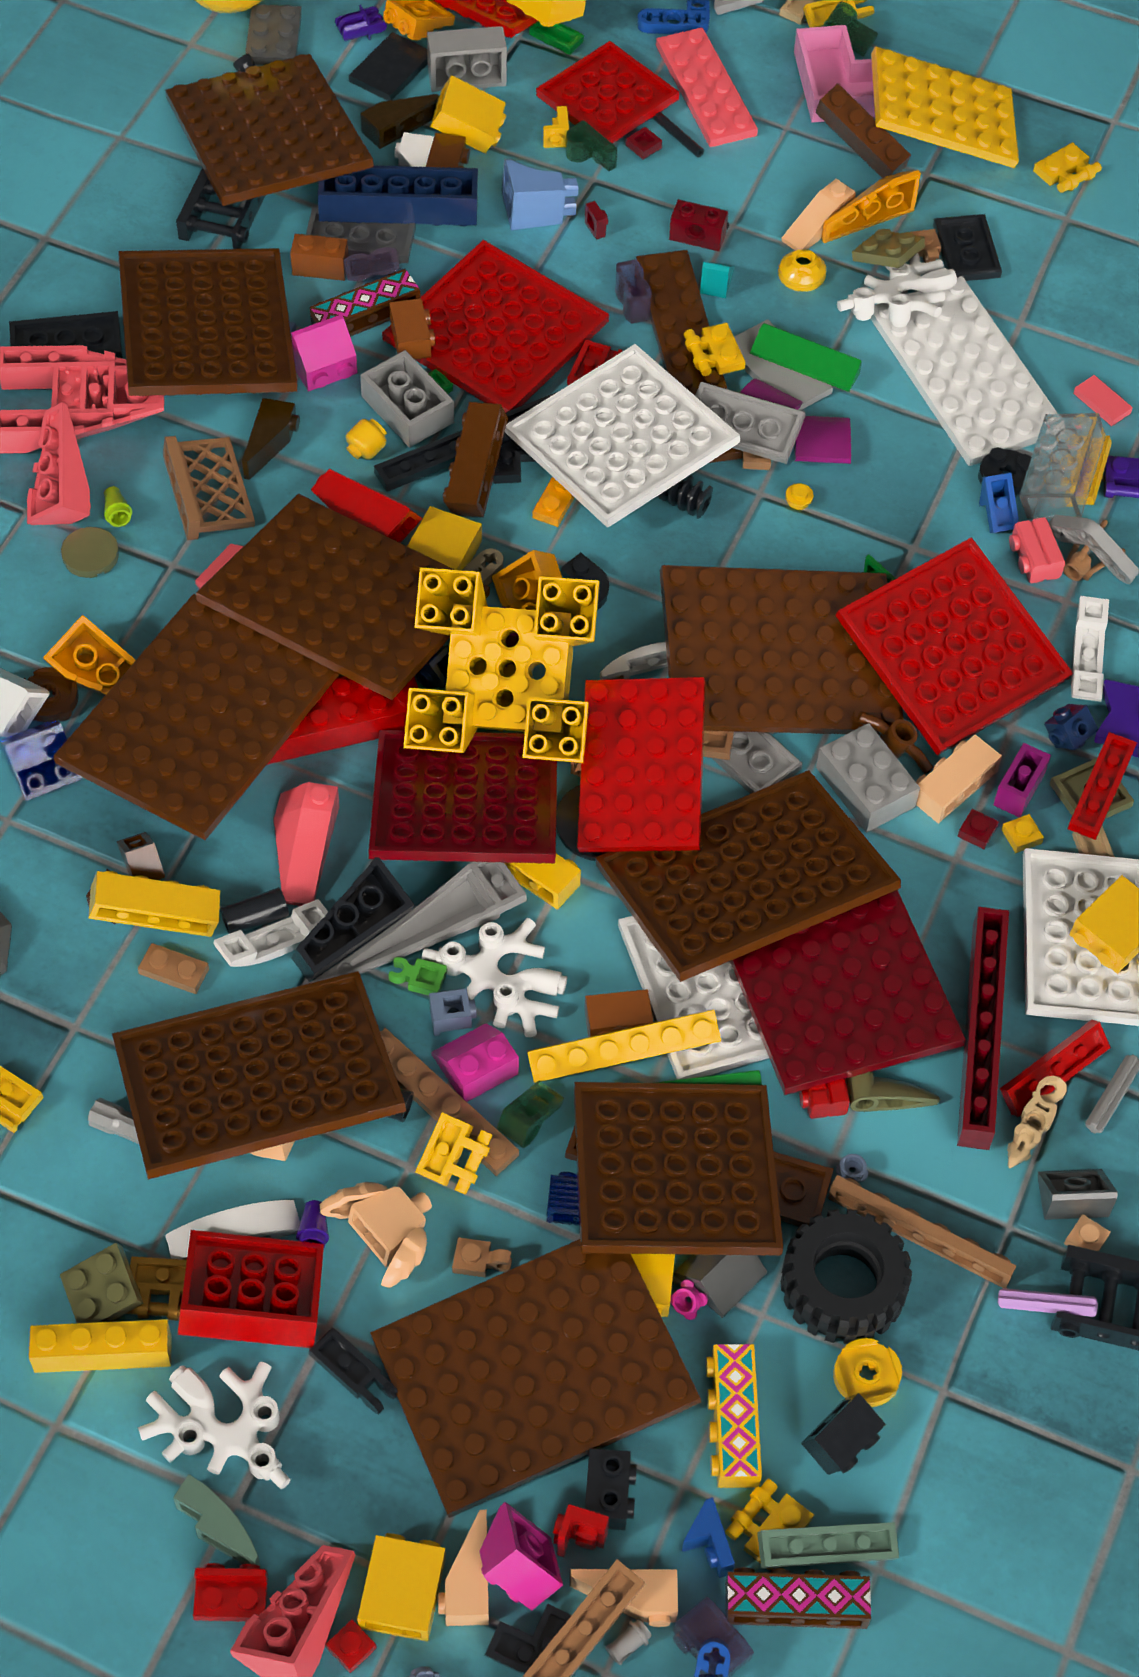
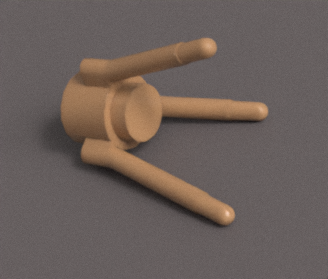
M1103 520L1100 526L1104 529L1108 521ZM1073 544L1068 557L1065 559L1063 572L1074 581H1080L1082 578L1088 581L1094 573L1105 567V565L1101 561L1091 568L1092 560L1087 554L1090 548L1085 545L1077 553L1080 544Z

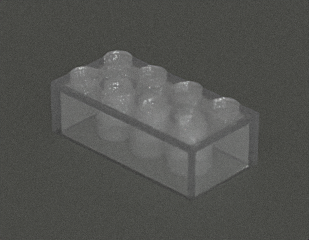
M1099 413L1045 414L1019 495L1027 519L1043 517L1052 519L1054 515L1082 518L1106 438Z

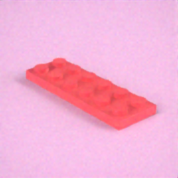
M703 27L656 38V47L709 147L757 136L758 128Z

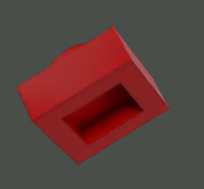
M352 1619L326 1643L328 1651L350 1674L377 1649L372 1639Z

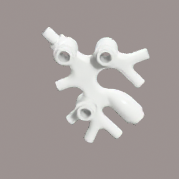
M917 253L909 260L910 265L905 263L900 268L885 266L890 271V280H880L867 275L864 279V284L871 288L861 287L855 289L853 294L848 295L847 299L837 301V308L840 312L850 309L856 319L864 321L869 320L871 315L874 314V304L887 303L889 304V320L896 327L907 325L912 310L922 311L938 317L941 314V307L932 303L944 301L945 295L942 290L950 289L956 284V273L953 269L947 270L943 268L941 259L927 263L920 262V257ZM909 289L928 293L919 296L906 295Z
M526 918L517 930L507 935H504L502 927L497 923L488 922L484 924L479 930L480 952L475 955H466L465 948L457 942H449L442 948L440 947L439 951L424 948L422 953L423 960L447 965V975L457 976L464 973L471 978V983L467 987L469 1000L474 999L478 993L485 989L494 991L493 1006L496 1015L493 1025L495 1027L505 1028L508 1016L518 1013L522 1019L525 1037H534L537 1035L535 1017L537 1015L556 1019L558 1017L559 1006L525 998L524 993L528 990H533L552 996L564 995L567 976H563L562 972L545 968H530L513 975H507L498 968L499 959L508 953H519L543 959L546 947L526 941V937L536 927L535 922L530 918Z
M259 1362L252 1378L246 1381L242 1380L230 1367L225 1368L221 1372L219 1377L239 1396L243 1404L242 1414L236 1421L231 1423H223L216 1418L214 1398L211 1390L191 1367L180 1366L169 1378L172 1383L171 1387L191 1407L189 1415L180 1416L156 1391L146 1398V1402L158 1413L159 1417L151 1423L138 1427L141 1439L143 1441L163 1433L173 1434L174 1441L161 1452L170 1463L181 1453L186 1455L198 1454L204 1448L205 1441H208L213 1445L214 1453L207 1470L213 1474L219 1475L227 1458L237 1455L248 1461L250 1472L258 1479H265L266 1481L271 1479L280 1489L285 1488L291 1481L281 1470L282 1463L276 1458L274 1449L268 1444L259 1443L257 1438L258 1430L261 1432L272 1431L277 1427L280 1420L276 1401L271 1397L263 1396V1385L271 1370V1366L267 1363ZM263 1415H270L267 1419H261ZM189 1438H195L193 1442H186ZM261 1462H268L265 1466H258Z

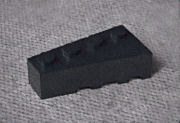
M375 857L366 870L354 881L352 886L299 944L291 958L310 983L411 911L414 903L382 860Z

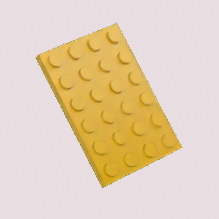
M875 46L871 53L876 127L1014 168L1017 165L1019 158L1011 88Z

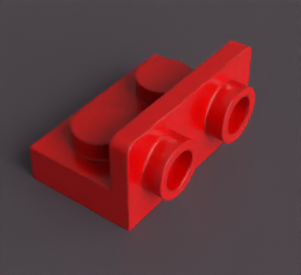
M568 1504L565 1515L558 1514L553 1534H555L553 1543L557 1544V1555L565 1557L570 1538L576 1540L575 1543L585 1549L595 1550L596 1547L604 1549L608 1536L609 1516Z
M208 1563L204 1565V1568H195L194 1621L247 1622L254 1614L259 1616L266 1609L268 1576L267 1571L261 1569L259 1565L242 1564L239 1568H225L222 1564Z

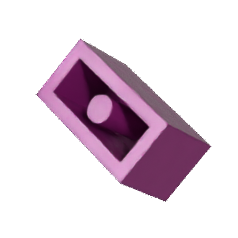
M1023 743L998 787L993 806L1020 818L1045 776L1051 755Z

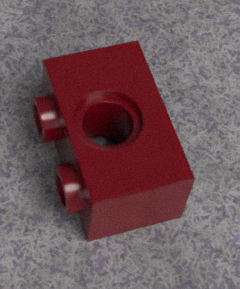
M678 199L671 216L669 240L720 252L727 231L728 211Z

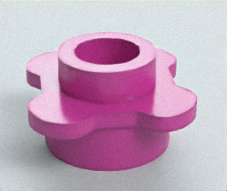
M686 1279L681 1282V1288L671 1295L670 1302L679 1314L684 1315L688 1320H692L697 1317L699 1308L708 1303V1297L705 1293L699 1292L694 1287L692 1280ZM687 1297L691 1298L690 1303L687 1301Z

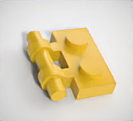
M1072 142L1035 163L1033 172L1049 186L1059 182L1057 189L1060 193L1077 188L1079 183L1084 180H1091L1096 176V173L1101 171L1102 167L1099 162L1088 164L1090 157Z
M728 323L702 328V337L696 335L693 329L684 332L687 350L692 352L694 356L693 363L696 369L700 370L702 376L710 375L712 373L711 368L716 367L719 375L745 369V359ZM708 349L710 355L704 353L703 350Z
M441 1113L415 1172L444 1186L448 1185L452 1175L457 1176L459 1180L454 1190L466 1195L471 1183L475 1184L478 1178L476 1172L483 1156L487 1157L490 1151L488 1145L493 1135L481 1130L477 1140H471L469 1136L473 1130L472 1125ZM464 1148L471 1150V1153L463 1169L457 1166V1163Z
M767 1479L761 1487H756L752 1491L750 1501L742 1511L737 1510L731 1517L732 1523L725 1530L726 1535L732 1540H736L742 1532L746 1534L750 1539L745 1544L743 1550L760 1564L757 1532L772 1529L805 1528L814 1518L812 1512L787 1493L779 1503L774 1501L771 1496L778 1486L771 1479ZM760 1509H763L769 1516L759 1527L753 1523L752 1519Z

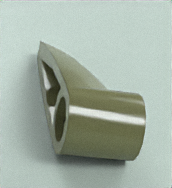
M872 1072L845 1079L850 1108L858 1112L938 1105L940 1101L939 1096L919 1086L896 1079L874 1077Z

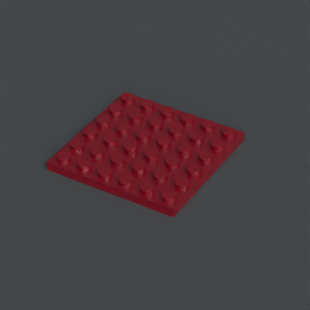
M379 730L369 839V859L374 860L375 857H378L381 860L555 864L557 761L523 758L525 733L475 732L465 752L455 753L404 748L405 731Z
M898 890L730 961L784 1095L965 1045L966 1039Z

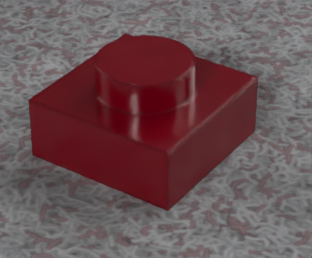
M643 127L626 138V146L644 160L662 148L663 140L647 127Z
M595 201L585 204V224L595 239L598 240L606 237L608 217L603 209L601 210Z
M971 809L959 829L957 837L985 849L995 833L999 821Z

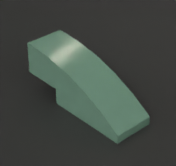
M188 1474L173 1499L176 1509L198 1521L195 1526L198 1538L242 1564L260 1566L259 1557L254 1545L237 1516L210 1488Z

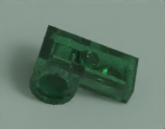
M839 2L824 22L823 27L846 25L853 51L864 57L877 39L878 33L857 21L858 14L850 4Z
M580 121L567 131L566 157L568 160L580 163L592 157L597 164L603 166L607 171L617 167V147L586 121Z
M539 1080L503 1109L497 1130L522 1148H526L537 1136L543 1121L562 1106L564 1097Z

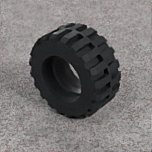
M838 1209L830 1210L825 1218L821 1214L810 1218L809 1226L802 1224L796 1230L795 1237L791 1238L787 1246L781 1271V1291L785 1293L784 1302L787 1309L791 1310L794 1308L793 1318L798 1324L805 1322L808 1325L807 1332L816 1336L819 1332L826 1335L825 1341L834 1343L835 1338L843 1339L844 1344H848L859 1337L861 1339H873L875 1331L882 1335L889 1329L891 1322H896L905 1304L912 1279V1270L909 1269L911 1260L909 1252L902 1251L904 1242L900 1236L896 1235L893 1237L891 1235L892 1227L886 1222H883L881 1225L875 1222L876 1216L869 1213L866 1214V1217L857 1215V1210L847 1209L846 1214H840ZM831 1256H851L862 1261L870 1268L875 1276L877 1285L872 1292L862 1297H840L822 1286L815 1274V1267L820 1261Z

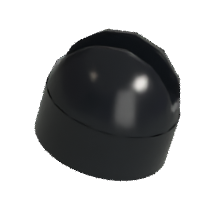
M247 53L238 58L233 63V66L237 72H245L248 67L255 66V62L251 55Z

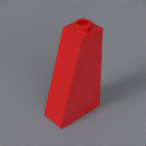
M331 469L322 474L317 479L316 484L310 489L329 509L399 543L423 519L409 507Z

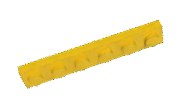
M710 1009L528 1050L527 1054L533 1081L537 1083L720 1042L721 1037L715 1010Z

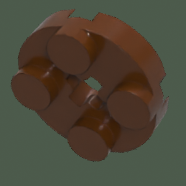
M45 667L33 671L34 675L27 680L48 691H52L54 695L52 698L46 699L33 721L55 722L58 720H68L79 699L76 682L65 678L53 667Z

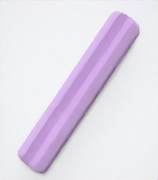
M1007 1288L1000 1289L998 1294L999 1306L1006 1309L1048 1313L1060 1311L1090 1317L1096 1316L1098 1309L1097 1299L1093 1296Z

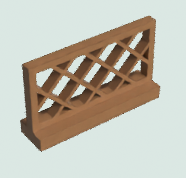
M176 436L165 437L163 458L187 540L198 539L201 532L254 527L255 519L230 437L177 442ZM225 447L226 450L223 457L211 452L213 448ZM193 450L200 455L193 460L184 455L183 451ZM206 457L217 464L210 469L200 463ZM224 467L233 474L226 478L217 473V471ZM196 469L206 476L199 481L190 476V474ZM211 478L223 484L218 491L206 485ZM228 487L239 493L235 500L223 494ZM202 490L212 497L208 502L197 498L196 495ZM217 500H220L229 505V507L223 512L212 505ZM236 509L244 513L246 518L236 519L229 514ZM209 512L218 517V519L212 522H204L203 515Z

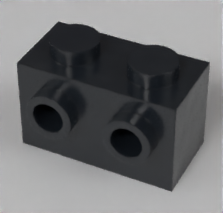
M860 1393L844 1398L801 1444L827 1475L839 1471L844 1474L858 1462L856 1455L862 1449L868 1450L880 1439L877 1433L886 1424Z
M589 1448L585 1509L609 1516L608 1529L625 1530L627 1519L634 1518L635 1498L628 1497L629 1485H636L637 1464H630V1451Z

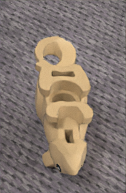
M1047 1076L1038 1083L1036 1092L1032 1093L1033 1098L1026 1104L1021 1114L1022 1121L1015 1127L1013 1142L1008 1143L1009 1168H1013L1024 1160L1030 1159V1151L1040 1142L1042 1134L1050 1129L1057 1112L1055 1102L1062 1100L1067 1092V1085L1060 1077ZM1045 1085L1055 1087L1053 1093L1040 1095V1090Z

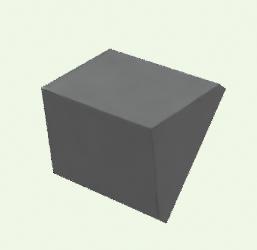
M1102 1169L1038 1172L1044 1220L1078 1219L1082 1214L1088 1218L1110 1216L1118 1198V1191Z
M692 1254L674 1271L673 1275L681 1282L686 1279L692 1280L694 1287L699 1292L707 1295V1305L723 1318L767 1274V1270L757 1255Z

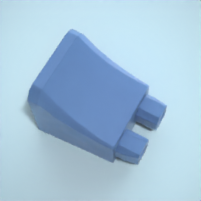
M512 158L504 159L502 197L511 230L562 224L563 216L576 215L575 198L569 197L578 196L579 188L576 178L563 179L561 172L538 170L525 166Z

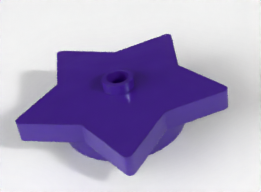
M1105 679L1103 682V695L1109 714L1096 732L1094 742L1104 744L1109 732L1137 742L1132 756L1139 758V687Z

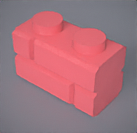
M1043 517L1033 519L1032 521L1017 522L1014 525L1012 535L1009 536V544L1013 552L1017 551L1019 556L1018 566L1022 574L1026 573L1030 583L1042 582L1044 579L1053 580L1060 578L1065 566V560L1048 520Z

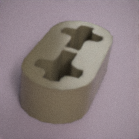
M485 549L462 571L480 572L483 584L488 586L493 582L492 576L504 567L503 555L496 549Z

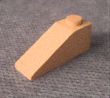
M836 178L817 193L782 236L781 241L795 251L808 250L822 239L824 221L855 198L856 191Z
M479 1510L445 1579V1592H438V1614H445L446 1626L489 1625L488 1581L481 1571L483 1566L479 1552L487 1535V1510Z
M571 1569L570 1587L588 1595L609 1569ZM630 1569L645 1582V1585L623 1613L636 1620L649 1622V1625L652 1627H666L670 1625V1622H676L678 1615L677 1570Z

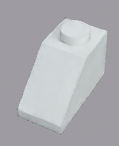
M404 132L401 143L397 142L395 147V158H399V166L426 167L434 136Z

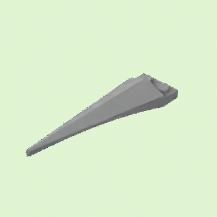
M471 862L404 917L310 983L356 971L362 974L392 962L394 957L407 956L500 918L501 913L527 901L526 893L504 862Z

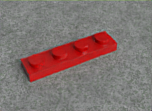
M1111 732L1108 733L1069 822L1068 830L1094 840L1097 839L1137 742Z
M1091 1020L1000 1088L1011 1115L1021 1116L1026 1104L1033 1098L1032 1093L1036 1092L1037 1085L1043 1078L1057 1076L1066 1082L1111 1048L1099 1021ZM1045 1085L1040 1090V1095L1052 1093L1055 1087Z

